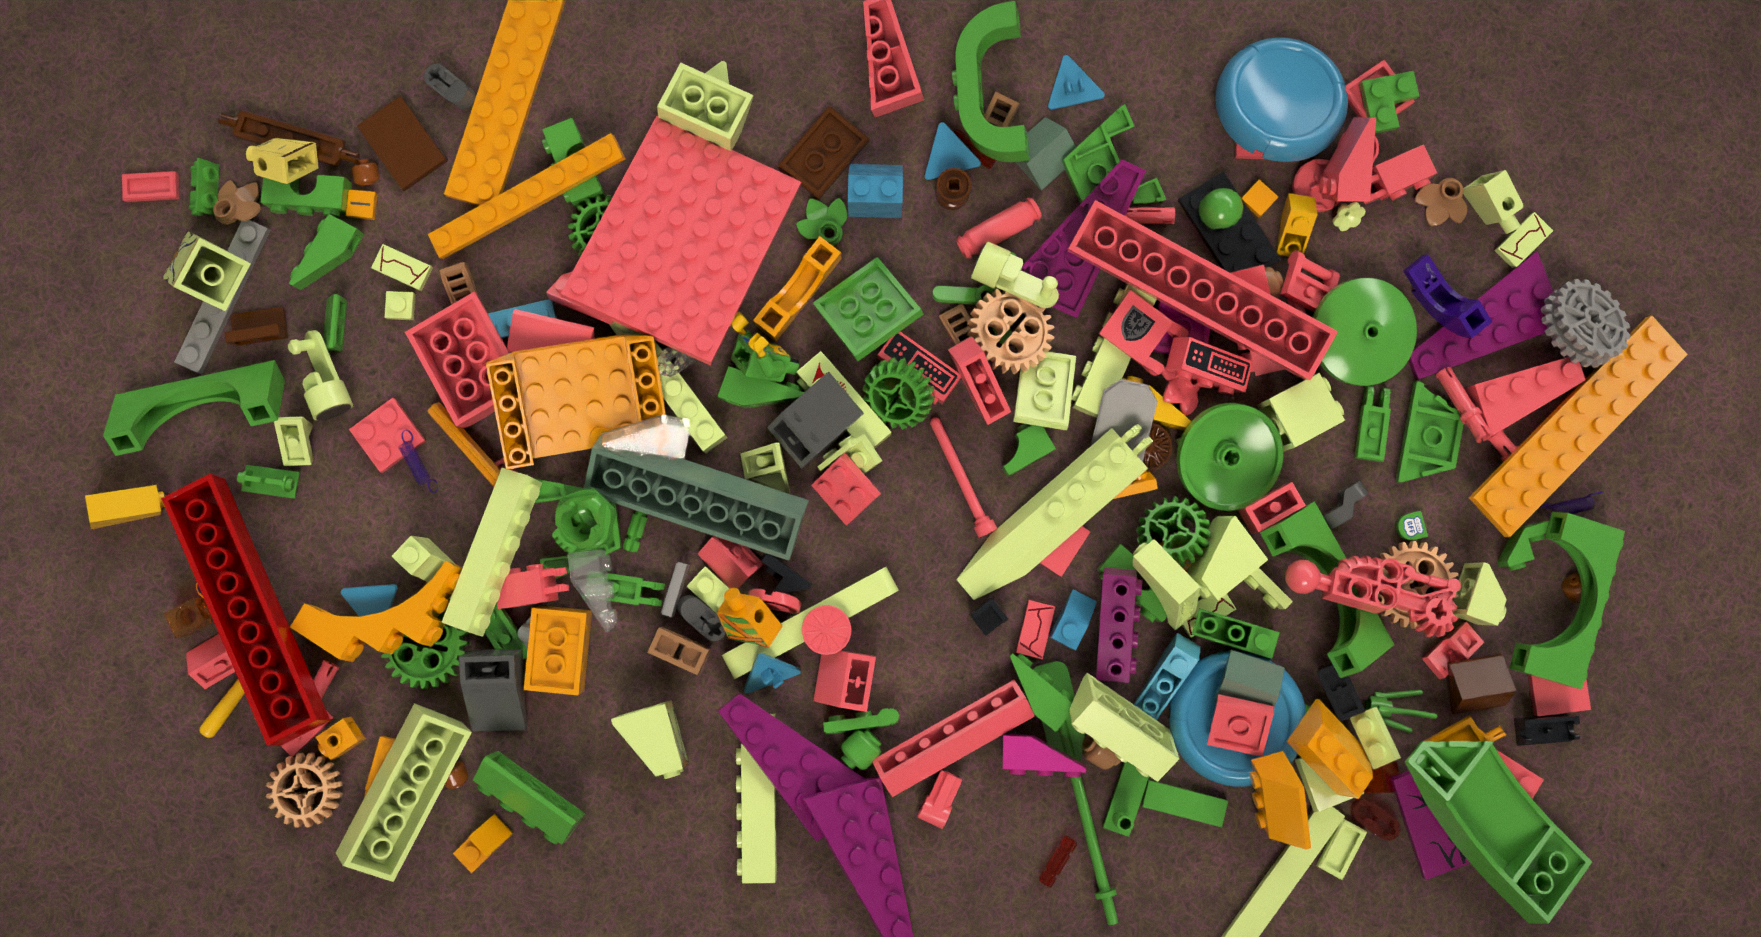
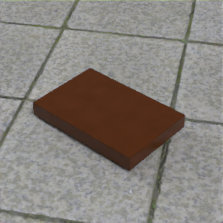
M401 96L357 125L403 191H406L447 162V159Z
M828 106L778 164V167L790 177L799 180L801 186L819 200L867 145L870 139L832 107Z

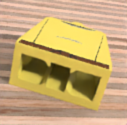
M275 138L258 146L251 145L246 151V158L248 161L253 162L254 172L257 176L285 184L319 169L316 143Z

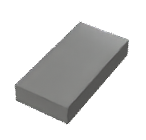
M681 562L676 563L661 611L662 615L675 616L690 565Z

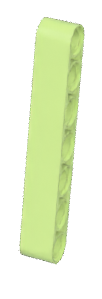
M884 567L782 622L781 625L783 627L770 647L745 642L723 654L722 657L733 678L736 679L751 671L758 654L763 653L775 658L805 642L802 635V625L805 617L813 609L819 606L830 605L842 610L849 618L894 594L899 589L887 567Z

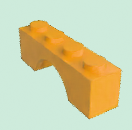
M819 236L804 255L800 265L787 284L766 303L753 320L755 326L777 342L842 259L841 252Z

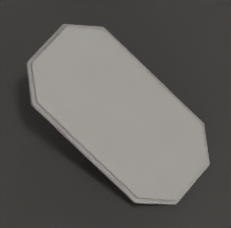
M1120 379L1104 389L1091 446L1111 428L1121 438L1137 424L1142 428L1137 436L1126 443L1132 451L1144 438L1149 437L1158 401L1147 384ZM1144 450L1141 454L1138 455V458H1139L1142 462H1143L1145 450Z

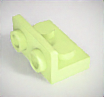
M865 434L855 439L851 435L839 443L841 447L839 450L834 448L823 456L825 461L817 467L820 471L830 467L840 456L846 453L857 467L866 474L882 462V459Z

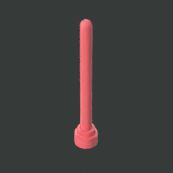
M933 417L930 420V425L976 521L974 524L976 527L974 530L978 538L985 536L998 528L993 519L990 520L989 516H985L940 419Z

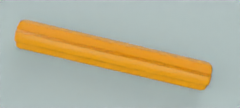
M441 403L432 404L428 409V414L490 484L495 486L501 470L463 427H457L454 424L447 409Z

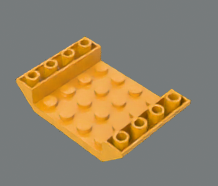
M615 335L514 351L486 362L506 470L534 465L533 458L592 449L602 433L630 442L641 440L643 446L670 442L653 336Z

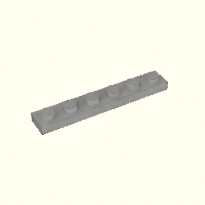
M250 220L241 221L227 251L251 263L226 311L203 301L174 361L175 363L197 373H203L271 231L270 229Z

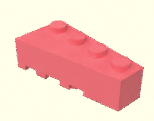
M863 1L871 111L874 117L924 101L892 1Z
M1570 357L1475 384L1464 389L1475 407H1479L1482 411L1481 416L1494 435L1585 381L1580 362L1574 364L1571 362Z

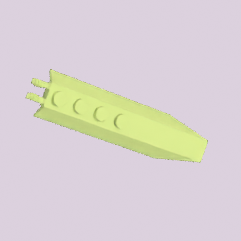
M1138 424L1127 431L1122 438L1111 428L999 526L997 530L990 534L957 578V581L973 600L1028 574L1148 469L1138 458V455L1152 444L1153 440L1150 437L1144 438L1133 451L1126 444L1140 433L1142 428Z

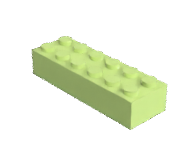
M414 703L336 851V855L343 866L394 882L472 733L463 722Z

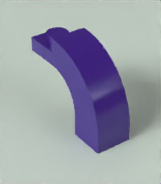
M1423 254L1403 270L1414 288L1411 291L1412 294L1437 322L1451 332L1462 337L1473 338L1493 322L1479 300L1465 298L1450 287L1429 255Z

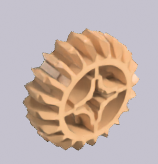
M311 752L306 757L304 753L296 754L295 758L293 756L286 757V763L281 762L276 765L278 771H273L270 774L271 778L275 781L268 782L266 785L272 789L271 793L266 794V798H273L274 803H271L269 808H278L275 817L280 818L285 815L284 824H290L293 821L294 827H301L304 823L305 827L308 828L313 826L314 822L320 824L324 821V817L332 816L331 809L338 808L339 803L334 799L340 798L343 795L340 791H336V788L342 786L343 782H335L334 777L340 775V772H330L334 763L329 762L323 765L325 757L319 756L316 759L315 753ZM308 769L316 773L321 782L314 781ZM296 770L293 785L286 789L289 776ZM301 787L308 789L315 788L314 790L308 791V793L301 791L294 792V790L300 789ZM323 791L320 804L313 810L312 804H315L316 794ZM288 798L294 799L301 810L292 806Z

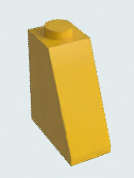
M157 485L86 495L91 529H97L161 515V508L165 507L161 499L164 497V492H158Z

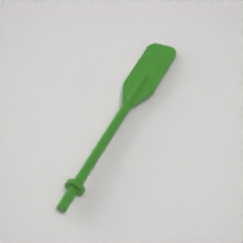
M1055 661L1036 666L1033 669L1037 674L1042 670L1053 679L1054 682L1051 686L1060 692L1063 688L1075 698L1069 672L1064 663ZM1071 716L1065 720L1056 732L1042 721L1047 743L1081 762L1082 742L1085 734L1079 733L1072 726ZM1070 777L1099 891L1094 893L1095 899L1102 900L1108 925H1114L1119 923L1112 899L1113 896L1117 895L1116 888L1109 887L1082 778Z

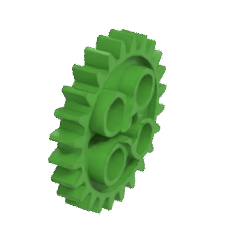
M447 608L444 612L440 613L439 619L443 620ZM445 624L444 628L447 632L443 641L438 640L434 644L446 646L448 648L447 652L403 641L393 654L384 653L381 655V658L390 659L385 668H395L391 676L399 677L402 675L400 683L407 684L410 681V687L417 688L420 684L422 689H428L430 683L433 687H439V679L444 683L450 682L448 674L458 675L455 667L459 666V657L466 652L463 650V647L471 645V642L463 640V637L468 635L469 632ZM411 647L413 657L410 661H407L405 659V652ZM434 654H437L439 663L433 668L430 659Z

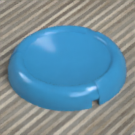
M1268 38L1249 44L1244 49L1238 51L1221 72L1215 92L1217 113L1229 136L1248 152L1253 154L1256 149L1263 152L1262 158L1279 162L1304 160L1326 149L1340 133L1348 110L1346 85L1342 74L1334 62L1318 48L1292 38Z
M1230 650L1221 651L1199 660L1170 700L1169 728L1179 754L1198 774L1208 780L1226 786H1252L1249 772H1253L1251 760L1260 756L1207 745L1216 706L1214 699ZM1234 650L1273 663L1269 658L1242 650ZM1285 670L1279 698L1274 706V715L1263 756L1283 751L1291 764L1296 758L1297 753L1286 741L1306 714V707L1300 689Z

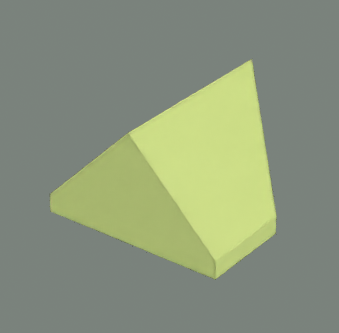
M773 443L740 454L746 480L752 479L767 487L790 494L780 443Z

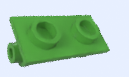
M197 158V161H194V165L190 167L191 186L196 187V191H191L189 209L192 210L191 214L195 216H203V213L215 216L213 208L218 201L219 164Z
M246 465L244 472L238 473L237 482L242 483L241 491L295 499L300 472Z

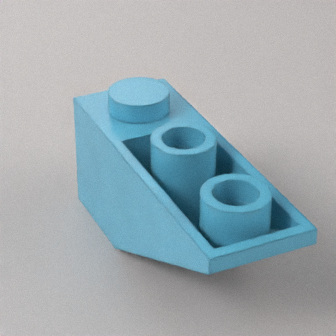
M1176 633L1163 652L1134 705L1157 720L1199 661L1201 646Z

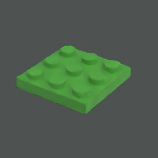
M878 257L813 302L817 311L857 361L924 315L921 308Z

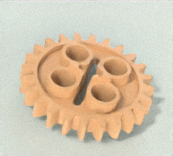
M995 289L992 296L987 293L983 297L984 301L979 300L976 304L977 309L974 308L970 313L974 318H971L967 325L973 327V329L967 335L975 337L974 340L983 350L987 361L991 360L993 362V370L998 365H1001L1002 373H1005L1011 367L1012 373L1016 374L1020 368L1023 372H1026L1030 366L1036 367L1039 364L1038 360L1042 361L1046 357L1044 352H1048L1051 349L1048 343L1054 339V336L1048 334V332L1054 329V326L1046 323L1051 318V315H1043L1042 312L1046 308H1038L1035 304L1004 290L1001 294L998 289ZM1004 308L1011 310L1013 317L1006 315ZM1024 314L1025 318L1016 327L1002 346L998 348L996 346L997 342L1019 316ZM1024 325L1031 327L1033 334H1029L1025 330ZM988 327L994 328L997 331V336L990 334ZM1008 345H1014L1018 353L1011 352Z
M1410 541L1409 546L1405 542H1401L1398 546L1399 550L1395 546L1389 547L1390 555L1387 553L1380 554V557L1384 560L1391 558L1403 564H1406L1408 561L1410 566L1418 573H1420L1418 566L1423 561L1428 567L1425 575H1433L1447 580L1458 576V573H1450L1449 571L1454 565L1453 562H1443L1447 554L1444 553L1437 556L1438 547H1431L1428 550L1426 542L1421 543L1419 547L1416 541ZM1383 568L1384 576L1389 579L1388 571ZM1412 579L1401 585L1402 589L1420 595H1425L1428 588H1432L1434 592L1442 590L1417 581L1418 586L1411 589L1410 584L1416 581ZM1378 593L1379 602L1384 605V598ZM1391 608L1381 613V616L1391 614L1390 623H1396L1400 619V627H1407L1410 622L1408 611ZM1410 622L1411 629H1416V622Z

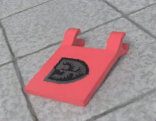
M1129 290L1101 329L1099 335L1139 363L1151 375L1157 376L1164 370V365L1149 356L1166 332L1172 338L1187 337L1189 332Z

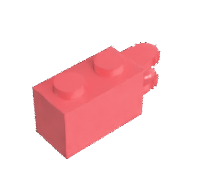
M1424 144L1372 168L1371 184H1374L1377 192L1371 193L1370 202H1364L1365 205L1378 199L1382 201L1388 197L1393 201L1406 195V189L1414 186L1415 190H1418L1431 183L1429 179L1436 175L1437 171Z
M543 564L526 566L527 571L521 572V568L510 569L500 591V598L497 601L498 609L559 600L558 592L569 591V584H557L556 577L567 574V569L565 567L543 569Z

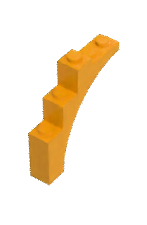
M445 561L435 576L417 594L400 605L381 613L361 617L337 616L317 606L304 603L290 628L336 658L349 662H354L355 658L362 653L364 643L379 652L393 654L401 646L404 634L419 644L432 647L440 639L443 633L442 629L445 626L438 616L447 608L448 600L456 587L463 568L457 564Z

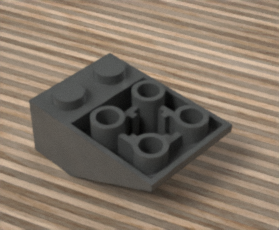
M827 372L787 407L767 428L802 469L818 458L864 413L831 373Z
M522 649L468 650L459 657L460 684L472 731L526 730Z

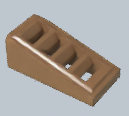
M995 92L984 117L986 121L999 127H1009L1020 103ZM998 102L1011 108L1009 113L997 108ZM995 112L1005 117L1004 123L991 117L992 113Z
M465 262L439 270L451 305L458 301L457 298L473 292L477 293L470 268ZM463 274V277L452 281L450 279V277ZM463 284L467 285V288L454 291V287Z
M959 304L938 316L954 346L961 343L958 337L973 329V327L967 325V327L956 333L953 328L965 322L967 324L971 319L963 304ZM961 313V319L951 324L948 322V319Z

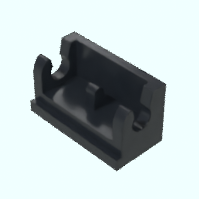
M1332 663L1318 667L1317 675L1340 722L1365 712L1349 676L1340 678Z
M1571 714L1514 718L1517 746L1579 740L1580 734L1575 733L1574 725L1580 724V717Z

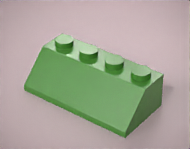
M499 751L485 756L473 779L478 784L477 789L487 796L493 795L498 798L500 806L509 812L516 811L523 816L521 820L531 828L538 827L545 832L543 836L553 844H564L585 816L584 812Z

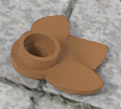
M1446 178L1439 182V184L1424 186L1415 196L1414 201L1417 204L1426 206L1425 218L1431 227L1442 224L1448 218L1460 224L1467 214V205L1462 198L1463 186L1454 178ZM1445 188L1452 190V196H1448L1445 193Z
M231 180L226 182L218 193L219 201L216 202L213 208L215 218L220 223L228 225L236 220L247 221L255 217L262 208L257 203L260 193L259 185L254 182L237 188Z

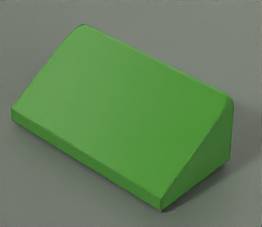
M337 294L327 298L323 341L328 351L341 352L343 350L347 300Z

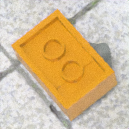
M542 605L532 608L531 617L518 630V637L528 650L524 690L568 695H580L584 692L592 610Z

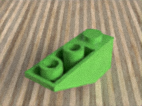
M328 214L326 219L319 223L318 233L313 242L306 246L304 258L300 265L293 269L289 284L302 290L350 259L362 240L364 233Z
M728 366L718 398L743 408H751L795 401L804 392H801L802 387L787 382L786 386L776 383V381L748 377L737 366L735 368Z
M1201 608L1198 610L1192 635L1269 659L1273 657L1280 633Z
M1012 653L1010 658L1033 713L1056 732L1070 716L1069 709L1074 697L1063 688L1059 692L1051 686L1054 680L1042 670L1039 674L1030 668L1033 663L1020 653L1018 656H1015Z

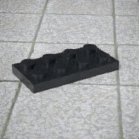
M1224 171L1178 199L1180 206L1219 266L1227 272L1231 273L1263 264L1264 267H1271L1281 260L1243 200L1242 218L1235 225L1229 228L1211 229L1202 222L1199 214L1200 201L1208 193L1219 188L1232 189L1234 192H1237Z

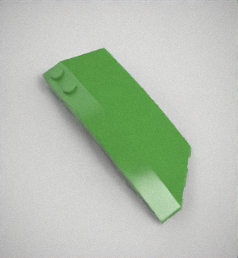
M1494 741L1420 742L1406 759L1405 764L1423 799L1441 827L1472 866L1529 924H1549L1587 871L1592 861L1550 820L1524 790L1492 743Z

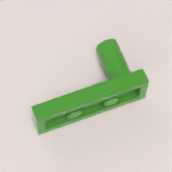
M1123 762L1102 825L1105 829L1128 837L1133 829L1149 776L1145 777L1140 774L1136 767L1129 762Z

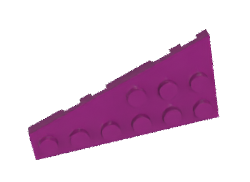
M1121 160L1030 259L1024 263L1021 271L1041 280H1044L1047 276H1052L1058 281L1056 289L1058 290L1059 298L1056 304L1052 306L1053 308L1078 318L1100 269L1067 250L1095 200L1124 216L1126 215L1146 170Z
M1537 251L1476 299L1481 302L1493 321L1473 338L1462 337L1443 326L1413 350L1408 362L1415 380L1545 333L1547 326L1542 323L1541 318L1545 315L1541 312V308L1546 305L1544 300L1550 296L1553 289Z
M738 693L716 711L814 841L818 842L824 835L815 824L813 816L804 805L801 797L861 781L865 778Z
M875 776L801 797L804 805L813 816L815 824L824 835L845 876L854 887L856 895L868 911L869 917L880 936L914 937L881 778Z

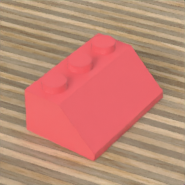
M514 309L507 350L511 353L595 339L594 327Z

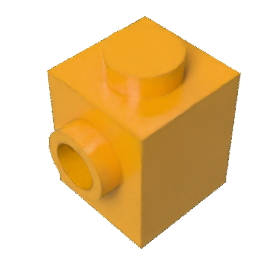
M352 717L341 719L316 736L319 742L318 749L325 757H329L330 760L339 758L366 739Z

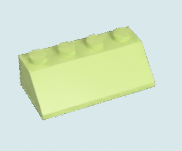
M1086 673L1069 709L1072 726L1079 733H1086L1091 736L1100 747L1109 748L1122 762H1129L1134 765L1143 776H1150L1158 782L1179 760L1170 729Z

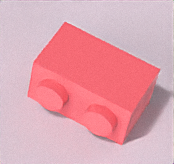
M1290 482L1276 488L1238 511L1252 534L1268 528L1306 505L1294 484Z

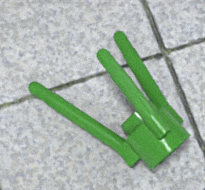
M1422 690L1389 693L1375 692L1374 696H1368L1366 710L1377 707L1385 725L1407 733H1411L1412 729L1385 717H1391V714L1394 713L1422 718H1437L1435 713L1393 707L1392 701H1387V699L1422 695Z

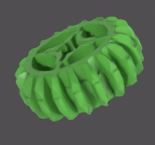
M596 195V203L586 199L585 201L588 206L585 209L581 205L577 206L580 215H571V218L576 223L568 224V228L575 232L569 234L568 237L571 241H575L572 248L580 250L578 253L579 257H581L587 246L585 239L591 238L612 199L611 195H606L604 202L600 195ZM596 215L595 223L592 226L586 227L585 230L589 219Z
M894 357L889 361H881L870 370L871 372L865 378L866 384L862 389L866 392L863 400L870 402L868 406L875 411L878 417L882 418L884 424L890 422L892 429L899 425L903 430L908 426H916L927 417V414L932 410L931 404L934 402L935 396L932 395L934 386L927 385L931 377H924L922 375L924 368L917 370L915 369V362L907 365L905 358L898 362ZM888 377H894L901 380H895L893 378L888 379Z
M1176 496L1172 502L1168 503V500L1164 497L1162 500L1163 504L1160 506L1158 503L1153 502V511L1145 508L1144 513L1146 517H1140L1139 523L1141 526L1136 529L1137 534L1140 535L1137 538L1139 545L1143 543L1149 544L1152 541L1154 531L1160 537H1163L1162 548L1176 562H1179L1182 568H1184V561L1187 559L1194 564V554L1202 557L1204 554L1202 548L1209 546L1207 539L1211 537V531L1208 530L1210 522L1205 519V512L1203 510L1198 511L1199 507L1196 503L1189 506L1190 503L1187 498L1179 503ZM1185 518L1196 527L1195 533L1189 532V529L1184 527ZM1178 528L1177 534L1174 532V535L1169 536V532L1173 533V530Z

